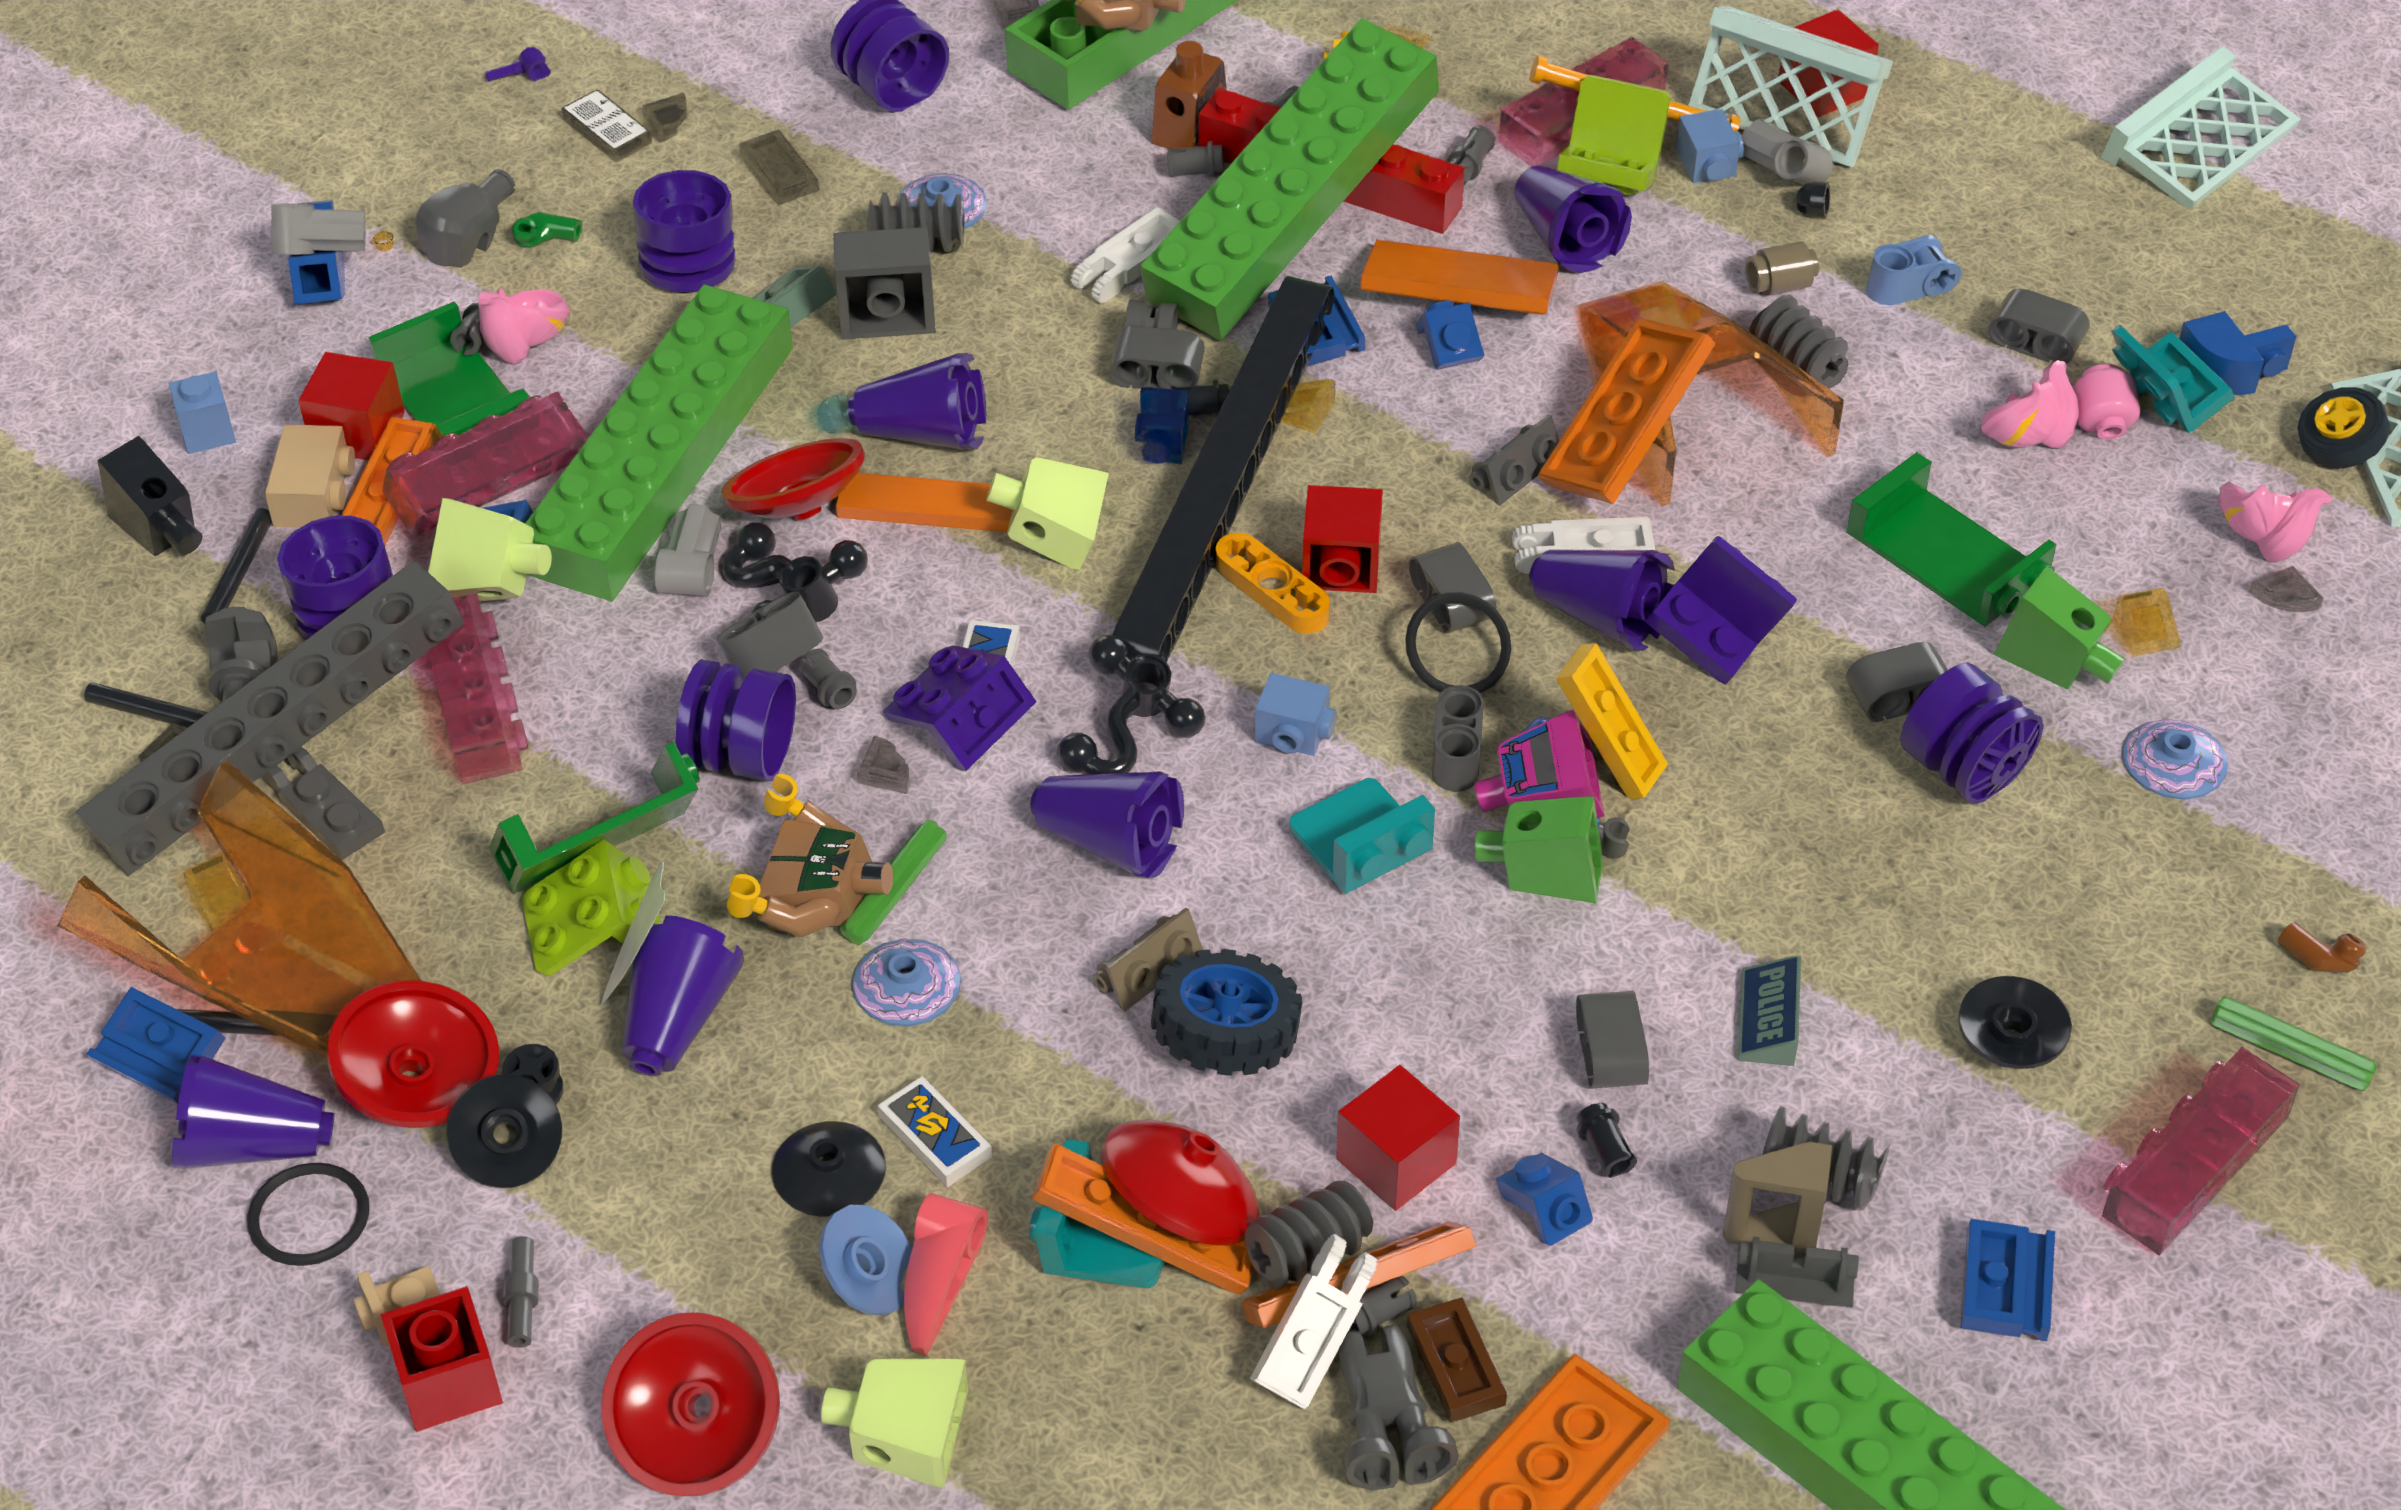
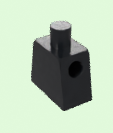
M139 435L97 460L107 513L112 521L153 556L161 554L170 547H173L180 555L190 554L198 548L202 542L203 535L194 525L190 495L186 487Z

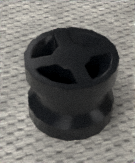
M525 1044L515 1048L507 1055L503 1062V1075H516L533 1080L546 1090L555 1104L560 1101L563 1095L564 1083L559 1073V1061L555 1052L549 1047L540 1044Z

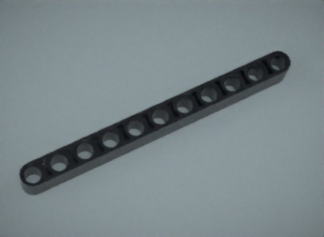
M1292 276L1284 278L1115 626L1112 635L1124 641L1129 652V659L1132 660L1142 654H1154L1163 658L1166 662L1168 661L1216 561V544L1223 536L1229 533L1313 353L1307 354L1310 345L1315 346L1319 342L1325 329L1323 318L1325 315H1331L1335 293L1333 286Z

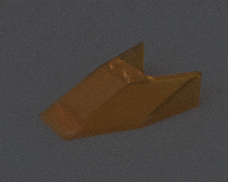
M1664 281L1578 305L1592 388H1594L1638 318L1706 333L1716 344L1697 374L1748 359L1754 360L1765 371L1827 457L1836 454L1844 399L1732 319ZM1671 417L1668 418L1636 468L1661 507L1669 505L1671 501L1677 452Z
M228 760L219 765L197 811L247 890L250 901L246 906L189 955L181 959L84 875L77 881L57 927L190 993L326 1058L332 1025L341 1010L361 993L385 983L404 980L422 981L349 866Z

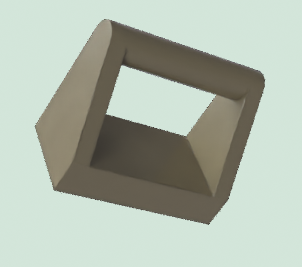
M1805 1142L1737 1162L1733 1169L1723 1227L1724 1239L1729 1243L1738 1245L1739 1241L1752 1242L1753 1236L1759 1237V1241L1795 1245L1794 1248L1806 1250V1247L1816 1248L1827 1196L1833 1145ZM1754 1188L1799 1195L1797 1202L1750 1215Z

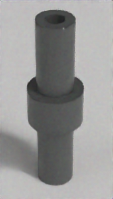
M525 1236L516 1237L511 1241L510 1275L505 1277L503 1283V1304L509 1309L508 1344L516 1348L527 1347L531 1344L532 1308H535L539 1302V1279L533 1275L534 1241Z

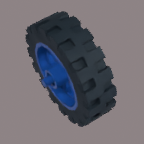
M1210 949L1196 951L1195 956L1190 958L1186 954L1176 958L1173 967L1166 965L1161 971L1160 980L1157 979L1151 1027L1152 1030H1156L1155 1038L1162 1047L1167 1045L1170 1048L1169 1054L1179 1061L1183 1059L1190 1061L1191 1067L1201 1071H1205L1206 1068L1216 1069L1219 1075L1232 1076L1233 1071H1242L1243 1075H1252L1258 1073V1069L1261 1067H1265L1267 1070L1279 1065L1280 1057L1286 1059L1291 1054L1293 1045L1297 1040L1302 996L1301 994H1296L1297 985L1291 977L1285 978L1282 976L1283 970L1273 963L1269 965L1262 963L1261 957L1249 953L1244 957L1236 955V950L1221 949V953H1211Z

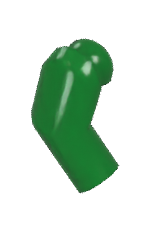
M536 212L527 217L519 218L512 226V234L515 241L523 247H535L554 238L577 242L583 230L582 221L579 219L543 212Z

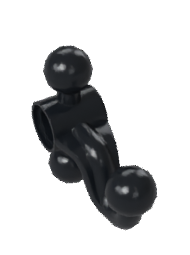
M752 522L745 525L738 533L737 544L727 553L723 561V574L729 583L740 588H760L780 583L785 594L800 592L815 622H820L830 617L838 606V596L832 584L840 578L853 579L861 576L867 568L868 556L864 547L853 540H844L836 543L830 551L829 562L823 567L814 557L803 556L791 561L783 555L770 556L776 544L774 532L763 523ZM748 560L757 561L749 566L743 567V565ZM765 600L756 604L751 613L773 600Z
M1102 635L1093 641L1089 648L1088 657L1095 671L1104 675L1116 674L1124 680L1123 695L1113 704L1106 720L1107 730L1117 750V756L1112 760L1099 758L1097 746L1093 739L1082 732H1077L1063 737L1057 748V757L1062 767L1072 773H1129L1137 761L1138 750L1135 739L1127 726L1128 718L1132 715L1150 717L1162 712L1165 714L1166 725L1173 735L1180 738H1191L1199 734L1204 727L1206 720L1205 712L1198 701L1192 698L1178 699L1169 691L1172 673L1170 666L1163 658L1154 654H1142L1131 660L1129 659L1127 646L1121 638L1115 635ZM1147 682L1155 685L1157 688L1144 690L1138 687L1137 684Z

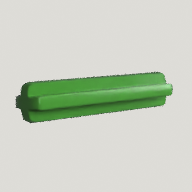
M926 820L923 824L919 825L890 862L893 870V885L890 893L887 895L865 894L862 902L852 913L851 917L848 918L845 924H841L840 930L842 935L849 938L851 943L861 945L869 940L944 844L947 833L935 821Z
M2228 996L2223 997L2214 1010L2211 1022L2214 1027L2359 1091L2366 1090L2375 1074L2377 1064L2374 1060Z

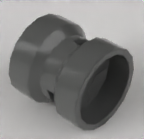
M1130 299L1128 301L1125 328L1141 326L1177 330L1178 305L1176 303L1162 302L1159 306L1153 307L1148 306L1143 300Z

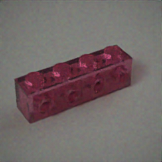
M1631 36L1585 63L1577 65L1572 70L1587 75H1595L1666 91L1669 62ZM1545 83L1540 88L1509 103L1500 112L1499 143L1531 167L1542 166L1556 158L1570 145L1579 91L1553 83Z
M558 391L543 398L539 395L532 396L523 401L512 412L503 416L498 414L490 415L482 419L474 429L458 436L455 433L445 435L425 451L416 455L405 453L397 457L386 469L382 492L413 538L437 527L442 498L481 507L568 466L588 440V435Z
M477 593L453 598L465 624L427 652L461 785L522 771L519 751L529 749L522 719L511 721L510 714L519 712L512 683L501 684L500 678L509 676L502 646L491 647L490 642L499 640L492 611L482 613Z
M2241 1047L2227 1063L2218 1060L2204 1077L2201 1084L2202 1089L2195 1096L2187 1093L2179 1100L2170 1114V1123L2162 1131L2157 1127L2151 1129L2140 1143L2136 1152L2137 1157L2129 1165L2122 1161L2112 1170L2103 1186V1190L2108 1193L2102 1217L2160 1256L2289 1118L2300 1084L2244 1047Z

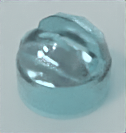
M841 392L830 396L819 405L816 418L818 425L823 431L830 434H842L856 428L857 425H852L848 417L849 397L845 393Z

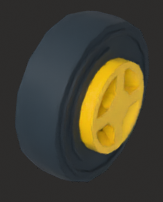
M2340 387L2322 393L2305 407L2300 415L2297 426L2303 451L2315 463L2327 468H2349L2369 460L2384 446L2390 429L2383 403L2372 392L2358 387Z

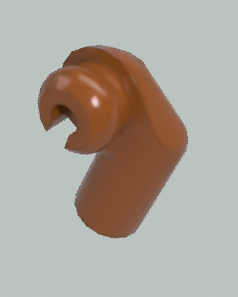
M2296 922L2288 925L2278 938V943L2313 971L2349 973L2361 965L2359 959L2366 952L2364 942L2353 934L2340 935L2336 940V944L2321 943Z

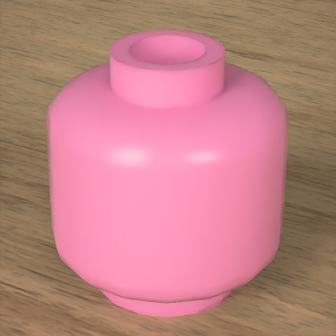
M2100 364L2090 367L2073 386L2078 400V425L2084 431L2097 433V436L2101 439H2115L2124 435L2126 429L2133 426L2140 417L2136 381L2129 372L2120 369L2114 364Z

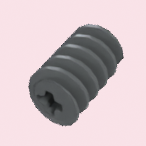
M882 192L878 205H873L871 199L869 201L868 231L928 227L930 252L935 250L939 239L945 252L953 251L957 239L963 249L965 212L961 194H956L952 206L947 207L943 194H937L933 206H928L924 193H919L915 206H910L906 193H901L896 206H892L887 192Z
M1783 295L1774 300L1758 313L1750 325L1748 338L1756 342L1757 346L1765 352H1768L1771 358L1781 363L1784 369L1793 373L1794 377L1801 383L1806 384L1807 388L1813 393L1821 394L1838 385L1845 376L1849 365L1848 359L1845 358L1848 342L1842 337H1835L1833 329L1823 326L1822 320L1817 316H1810V310L1803 305H1798L1797 299L1792 295Z
M1780 1106L1771 1124L1762 1155L1805 1142L1833 1145L1828 1184L1832 1183V1199L1834 1202L1840 1203L1852 1190L1854 1191L1855 1209L1864 1210L1874 1198L1881 1181L1890 1144L1880 1157L1874 1156L1873 1137L1868 1136L1858 1149L1852 1148V1130L1846 1128L1834 1142L1830 1140L1829 1122L1823 1121L1815 1133L1811 1134L1808 1133V1115L1802 1113L1791 1127L1786 1125V1107Z
M1334 1181L1324 1189H1317L1306 1197L1295 1199L1288 1206L1276 1208L1269 1215L1257 1217L1246 1228L1244 1233L1245 1246L1250 1261L1263 1283L1271 1289L1280 1290L1287 1285L1288 1279L1298 1281L1306 1275V1271L1311 1272L1312 1264L1317 1254H1319L1324 1242L1331 1235L1335 1234L1347 1242L1344 1254L1353 1255L1361 1249L1362 1237H1368L1372 1233L1374 1221L1370 1208L1361 1193L1347 1181Z

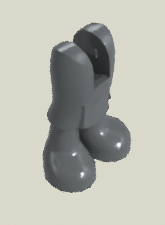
M1397 1325L1382 1327L1383 1353L1367 1355L1360 1331L1347 1332L1339 1347L1340 1366L1351 1401L1349 1421L1356 1428L1357 1440L1351 1442L1345 1450L1343 1462L1345 1474L1348 1481L1352 1484L1372 1491L1394 1488L1399 1479L1397 1454L1392 1444L1388 1441L1386 1428H1397L1401 1447V1462L1406 1482L1409 1485L1434 1481L1451 1470L1459 1458L1455 1439L1447 1429L1427 1426L1424 1417L1427 1406L1416 1386L1410 1347L1406 1337Z

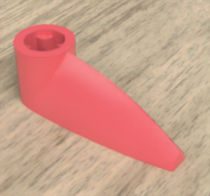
M933 1193L929 1194L921 1204L915 1223V1241L905 1279L904 1312L911 1349L926 1357L933 1346L982 1246L988 1225V1211L986 1208Z

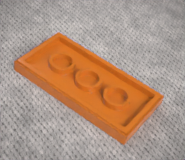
M1376 239L1362 272L1360 289H1363V291L1437 301L1451 300L1453 303L1459 304L1470 302V305L1545 315L1548 312L1558 279L1559 263Z
M1638 318L1538 474L1540 480L1550 487L1614 505L1716 343L1706 333Z
M1573 1353L1430 1510H1597L1667 1432L1671 1419L1576 1353Z

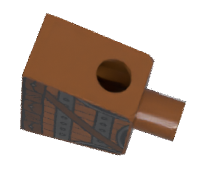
M1184 41L1178 44L1176 47V57L1157 81L1152 129V144L1173 149L1199 147V113L1219 88L1227 90L1224 61L1219 57L1203 53V47L1198 42Z

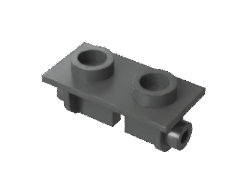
M1547 415L1535 425H1525L1520 430L1519 435L1501 448V452L1498 454L1494 453L1484 462H1477L1472 467V473L1469 475L1472 486L1477 490H1482L1485 487L1492 490L1495 502L1500 506L1535 479L1559 443L1552 415Z
M1753 1236L1752 1242L1739 1241L1735 1293L1743 1294L1760 1279L1787 1300L1853 1308L1854 1280L1857 1278L1859 1255L1848 1254V1248L1841 1247L1840 1251L1806 1247V1250L1794 1248L1795 1245L1759 1241V1237Z

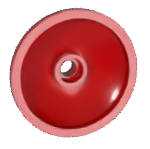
M832 438L801 444L767 456L742 469L725 483L721 493L725 504L742 514L770 519L793 516L795 520L807 519L820 513L822 505L833 500L846 488L860 471L865 459V453L861 443L850 438Z
M394 981L373 987L361 993L341 1010L329 1034L327 1063L331 1078L340 1094L349 1104L364 1115L376 1121L397 1127L425 1128L448 1123L451 1109L459 1096L474 1083L497 1074L499 1043L494 1027L486 1014L477 1004L460 992L427 981ZM411 1071L417 1073L419 1076L410 1077L402 1073Z
M1142 1119L1115 1126L1102 1144L1101 1162L1106 1175L1117 1191L1144 1216L1179 1236L1209 1245H1234L1245 1240L1244 1233L1247 1226L1260 1216L1257 1197L1246 1174L1221 1145L1204 1133L1180 1124Z
M695 1312L666 1316L648 1324L633 1335L621 1348L609 1368L601 1401V1416L605 1436L611 1451L621 1466L634 1479L650 1489L664 1494L685 1497L712 1494L735 1484L745 1477L758 1464L767 1451L777 1427L780 1410V1392L776 1373L770 1358L759 1342L749 1332L730 1320L715 1315ZM706 1395L711 1403L710 1411L706 1416L700 1418L694 1409L695 1402L700 1396Z

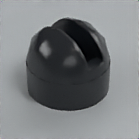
M1814 181L1804 184L1796 194L1798 211L1810 218L1827 219L1830 208L1829 182Z

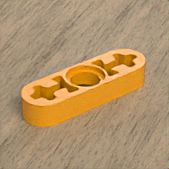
M1231 533L1223 536L1217 542L1216 568L1223 577L1296 632L1310 634L1326 627L1330 617V599L1324 590L1249 534ZM1247 555V560H1245L1242 556ZM1268 578H1277L1282 580L1285 585L1278 589H1267L1259 583ZM1298 605L1303 608L1302 611L1298 610Z

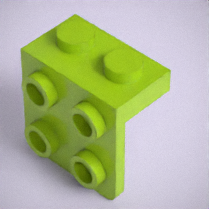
M1595 75L1586 76L1580 86L1570 145L1559 155L1557 170L1598 182L1612 184L1622 194L1637 195L1639 191L1645 192L1656 178L1671 102L1669 93L1665 90Z
M603 839L524 893L522 898L535 968L538 972L545 976H551L611 936L624 943L633 919L649 887L648 884L651 882L649 871L639 858L635 856L629 857ZM659 914L657 915L653 924L660 923Z

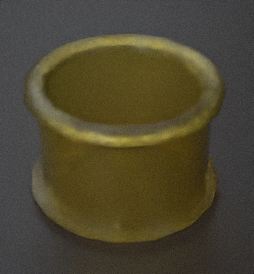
M389 231L376 233L373 236L376 249L382 252L391 250L394 246V236ZM388 240V242L379 243L381 241Z

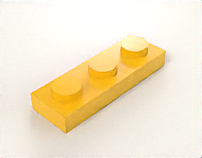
M1597 643L1582 644L1577 648L1555 679L1626 797L1631 799L1645 798L1668 763Z

